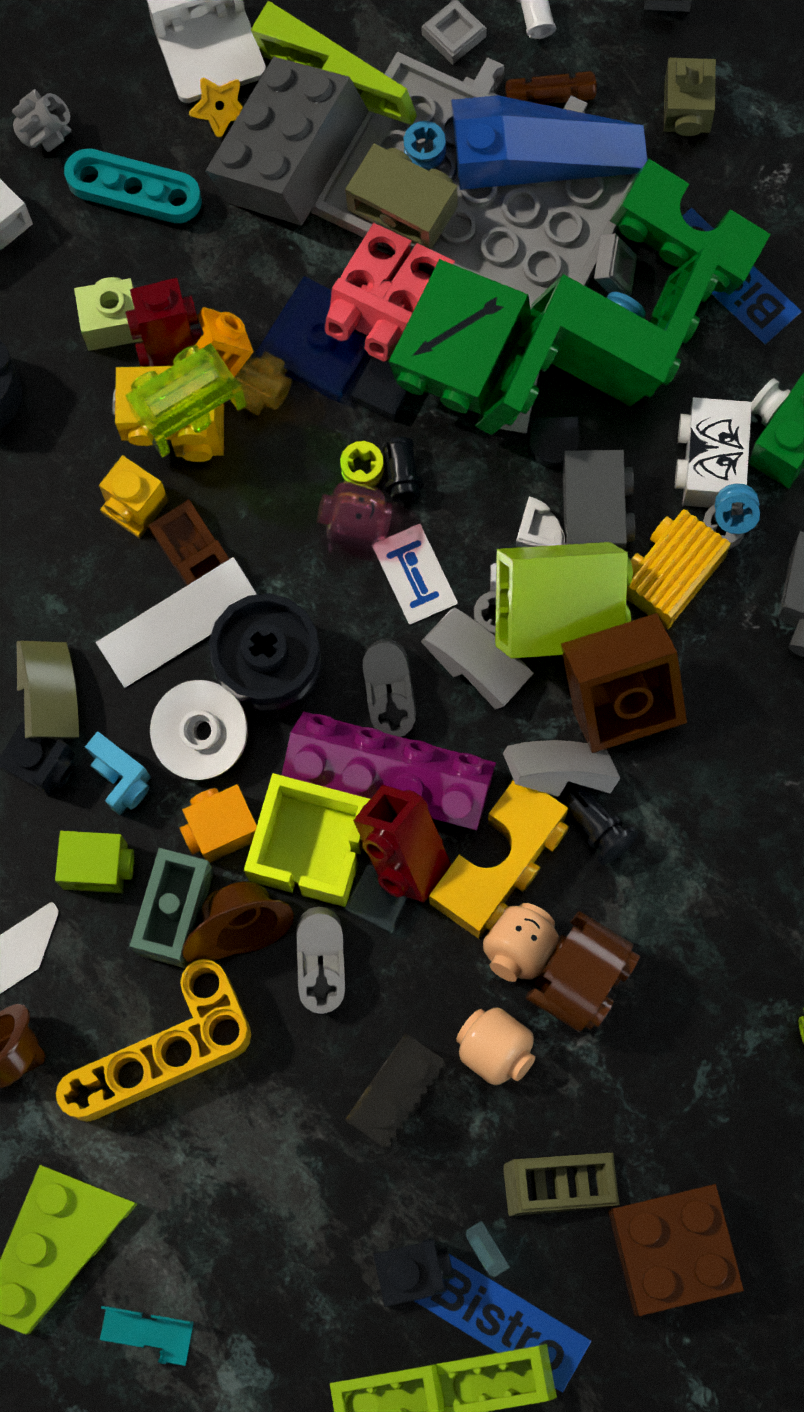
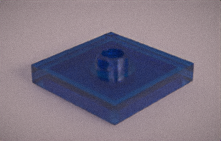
M304 276L256 351V357L261 362L339 403L369 355L364 349L367 335L354 330L348 340L343 341L325 333V323L330 309L332 290Z

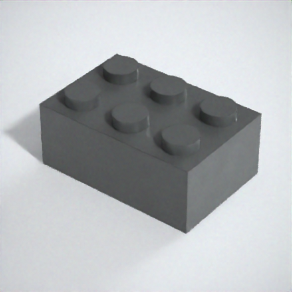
M273 56L205 171L227 203L302 226L369 111L350 77Z

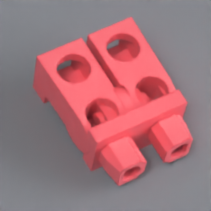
M373 223L341 277L338 278L332 287L330 309L325 323V333L339 341L348 340L352 332L357 330L367 335L364 349L368 354L383 362L387 361L391 357L431 277L430 274L419 270L420 263H428L435 267L439 259L455 265V261L416 243L410 253L412 240ZM378 243L390 245L394 249L395 254L390 256L377 250Z

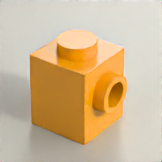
M238 784L221 792L217 788L203 791L191 798V806L182 809L188 824L179 828L192 855L201 851L205 860L211 863L252 844L257 825Z

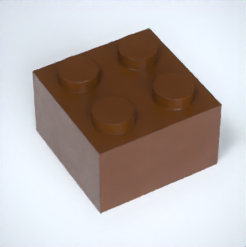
M657 613L561 643L573 712L592 753L687 723L678 654Z
M716 1184L617 1207L608 1211L634 1316H642L744 1291Z

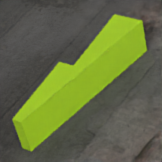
M269 0L267 1L251 28L263 58L272 60L274 56L348 76L354 83L368 111L409 125L414 123L417 114L407 88Z
M547 1344L330 1383L334 1412H488L546 1402L557 1398Z

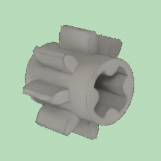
M34 89L20 100L19 105L12 109V113L16 116L13 122L14 131L19 140L30 148H36L42 144L46 151L50 152L64 141V137L71 132L70 127L67 125L70 121L69 109L64 101L55 94L48 93L41 98L38 91Z

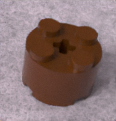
M578 911L570 922L574 925L567 937L563 934L560 936L558 945L544 966L542 973L533 981V984L540 987L541 990L539 991L534 988L529 991L526 1000L574 1030L581 1032L584 1028L591 1030L594 1025L599 1027L614 1002L613 999L607 996L613 985L617 986L620 981L625 982L628 979L640 956L632 951L633 943L583 912Z

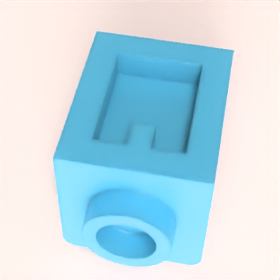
M97 731L85 746L92 757L95 758L90 766L112 784L118 778H121V781L105 800L113 811L121 815L127 807L132 810L143 800L149 790V785L146 783L151 776L140 763Z

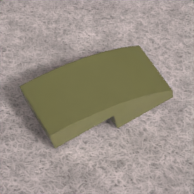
M17 641V691H24L25 738H79L76 686L67 642Z

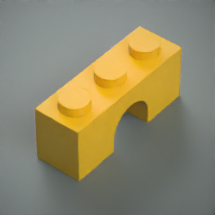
M513 780L492 808L488 817V824L502 833L508 840L511 848L510 854L501 864L491 868L478 867L461 855H458L430 893V905L479 939L486 928L490 930L502 916L504 910L508 907L505 902L515 888L524 892L535 878L540 867L534 862L543 849L546 847L554 851L569 829V826L563 823L566 819L568 808L549 794L516 785Z

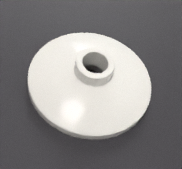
M205 680L187 681L169 690L158 702L150 724L151 743L158 759L174 774L193 780L211 779L228 771L242 755L248 737L246 713L240 701L223 688L222 685ZM202 722L209 723L211 727V734L206 740H200L197 736V727Z

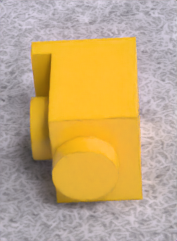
M123 455L99 484L106 501L100 509L101 513L138 538H141L148 528L147 525L154 521L168 502L162 481Z

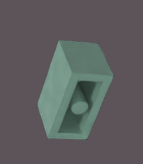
M162 848L158 849L129 946L137 956L182 968L187 967L188 962L182 955L183 945L189 935L199 926L202 916L201 908L207 898L214 875V870L208 860Z

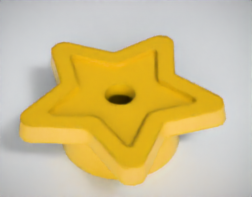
M203 77L200 79L201 100L189 111V115L193 118L208 120L215 136L220 138L223 136L230 121H235L243 108L242 104L238 101L240 81L239 79H234L219 86ZM222 101L224 108L217 110L215 107L216 102Z

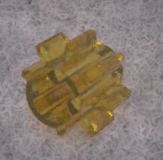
M266 351L261 359L250 357L232 381V388L239 391L237 394V398L240 399L238 405L256 415L261 413L263 407L274 411L277 410L287 397L292 384V379L285 376L287 369L283 368L285 361Z

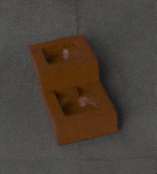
M189 499L147 525L186 586L229 560L218 540L214 539Z

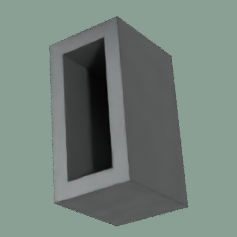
M624 450L564 452L563 504L565 545L611 542L625 551L627 542L635 541L634 513H626L625 496H633V467H624Z

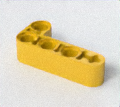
M201 959L192 962L182 973L181 989L193 1018L64 1076L59 1082L56 1091L57 1104L61 1110L80 1121L96 1120L245 1052L251 1039L250 1026L230 979L221 966L212 960ZM207 973L218 976L219 988L214 995L208 998H199L194 995L193 986L198 977ZM224 1020H233L238 1023L240 1029L237 1039L226 1046L216 1044L213 1039V1031L216 1025ZM176 1041H187L191 1045L192 1050L188 1062L179 1067L169 1066L166 1061V1052L169 1046ZM129 1062H140L144 1071L141 1082L133 1088H122L118 1078L121 1068ZM103 1073L107 1085L115 1093V1096L112 1098L104 1090H99L89 1095V1106L86 1108L76 1102H72V1099L79 1095L77 1087L81 1084L90 1090L106 1085L100 1078V1075Z

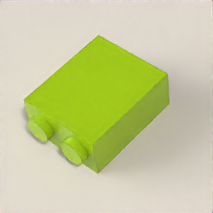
M611 542L497 549L495 646L511 659L563 655L561 643L630 622L631 614L626 605L627 586L632 582L633 568L628 552Z

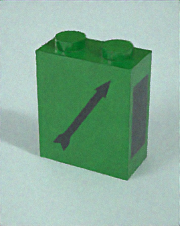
M439 259L389 360L394 379L397 380L396 383L404 390L416 395H422L425 391L440 397V401L454 411L467 413L469 409L482 415L531 315L528 294Z

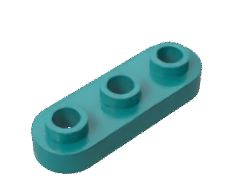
M95 149L76 151L65 163L64 175L68 187L75 196L81 199L172 223H184L191 220L198 214L202 205L198 183L192 176L183 172ZM94 174L98 176L91 183L83 181L87 175ZM139 186L142 188L137 194L127 193L130 187ZM176 198L186 199L183 205L174 206L171 204Z

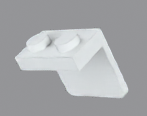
M147 0L153 29L180 101L190 103L201 99L200 79L203 77L219 86L234 79H239L240 86L260 80L266 70V66L251 32V25L245 12L243 0Z

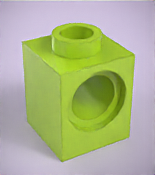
M60 831L55 881L63 890L123 893L124 879L131 880L133 876L134 850L127 849L128 844L121 834Z

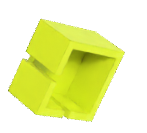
M272 773L244 868L248 880L293 893L296 883L300 888L302 896L346 907L358 867L356 853L361 854L363 849V841L353 820L370 799Z

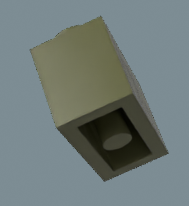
M373 143L345 188L348 211L412 240L411 243L414 245L418 243L431 250L458 207L457 185L453 183L448 175L437 169H430L428 171L412 163V160L404 152L396 148H388L387 150Z

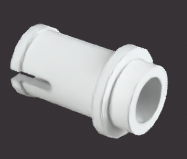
M516 0L521 3L527 27L526 32L529 38L542 39L555 32L556 25L553 22L549 0Z

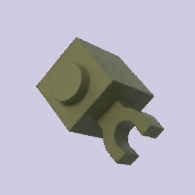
M668 58L664 86V132H676L682 136L710 133L715 112L716 59Z

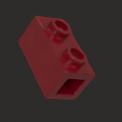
M177 278L130 289L134 309L125 311L132 339L142 338L143 342L135 344L140 366H180L202 336L201 328L193 330L190 328L191 325L199 324L192 295L182 297Z
M381 785L353 820L363 841L362 846L369 855L377 872L379 884L385 891L396 897L406 896L425 902L451 866L443 846V840L437 832L428 810V804L423 796L411 790L402 791Z

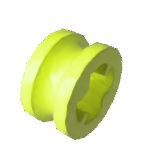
M356 441L348 445L343 451L340 458L342 476L345 482L352 488L358 490L370 489L382 480L384 474L383 455L380 449L373 443ZM359 457L365 462L371 458L373 460L370 462L371 472L366 474L361 469L352 472L351 470H354L353 460Z

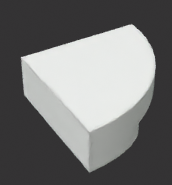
M529 496L516 539V546L565 545V535L558 519L550 511V508L542 501Z

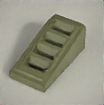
M613 1153L513 1159L504 1164V1180L509 1216L619 1205ZM595 1166L598 1196H590L587 1167ZM574 1168L577 1195L575 1198H570L567 1169ZM552 1170L555 1199H548L545 1171ZM531 1172L534 1201H529L526 1173Z

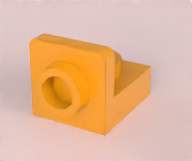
M203 307L197 316L204 334L180 366L215 365L220 388L223 392L254 351L246 333L245 325L240 318L230 312H219Z

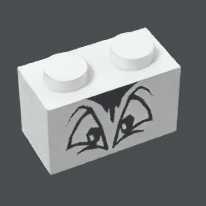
M693 397L689 414H680L678 443H687L686 459L677 460L675 488L683 489L682 506L710 508L715 504V498L719 491L727 485L735 483L747 485L752 402ZM735 503L742 508L743 503Z

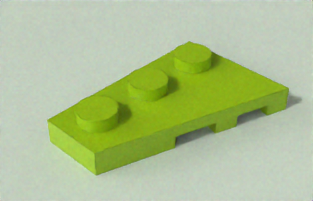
M39 1165L0 1259V1324L25 1335L30 1334L71 1285L72 1280L92 1256H95L107 1242V1238L122 1220L127 1218L137 1206V1203Z

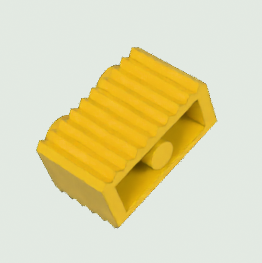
M685 509L680 512L675 520L666 516L650 537V540L655 545L645 557L636 553L631 559L633 578L631 584L627 586L626 599L647 615L657 613L667 630L724 561L731 545L727 539L722 538L719 533L714 532L711 527H707L704 522L699 521L696 516L691 515Z

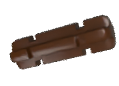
M591 71L575 73L574 78H569V74L531 77L532 82H525V78L509 79L505 85L506 97L533 101V103L538 104L567 102L570 96L582 101L592 100L596 97L597 93L596 77Z

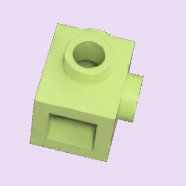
M108 277L97 281L95 285L74 288L80 329L88 351L143 341L142 338L132 339L125 311L134 309L130 289L134 288L131 278L122 280L117 277Z

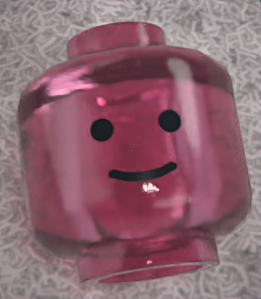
M344 481L336 485L332 496L323 494L319 505L317 522L326 524L325 532L330 542L359 549H370L376 544L377 540L384 541L387 536L391 521L392 504L385 502L384 493L379 488Z

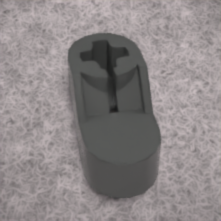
M381 639L368 647L363 658V673L370 718L374 729L402 737L412 729L416 720V703L409 660L405 648L399 642L392 639ZM387 684H391V693H388Z

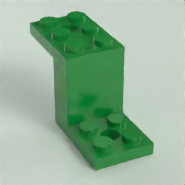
M703 248L668 277L649 321L562 274L532 303L530 307L531 315L483 414H480L475 426L493 435L505 424L511 426L520 412L526 414L539 392V388L533 385L540 370L545 372L551 364L628 406H632L644 396L650 398L661 384L667 386L677 373L681 359L677 358L676 355L681 344H686L697 329L700 318L695 316L700 302H705L716 287L719 277L713 273L721 257Z

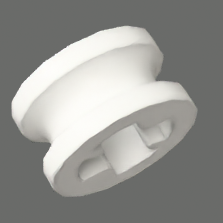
M775 378L771 379L752 401L751 416L755 414L760 415L762 418L761 424L767 427L791 392L789 389L786 391L780 390V382Z

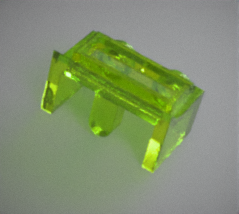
M211 343L202 349L197 345H193L182 350L173 361L174 366L159 375L155 371L141 375L132 383V391L125 395L131 412L161 457L171 453L166 440L167 437L190 424L195 433L205 430L211 424L209 412L229 399L238 411L247 406L242 385L234 378Z

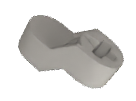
M314 907L304 912L297 922L298 991L300 1000L307 1009L314 1013L324 1014L332 1012L339 1007L344 999L343 932L340 919L335 912L324 907ZM318 956H323V964H318Z

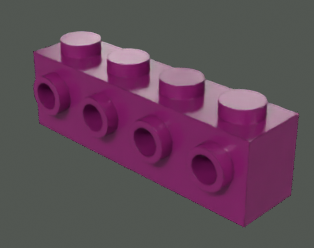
M303 711L290 732L282 776L369 799L373 797L381 785L402 791L411 790L423 796L428 804L431 818L477 830L486 807L496 762L481 759L472 754L459 753L432 746L423 741L410 740L383 733L378 729L334 720L326 715Z

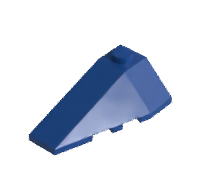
M499 95L451 100L460 190L637 174L647 161L644 126L640 124Z

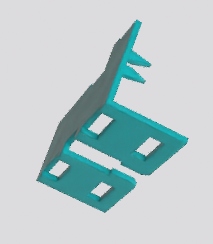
M101 1306V1309H106L100 1340L144 1348V1345L162 1348L163 1350L159 1352V1364H166L167 1362L186 1366L194 1321L160 1315H151V1318L157 1319L152 1320L142 1318L143 1312Z

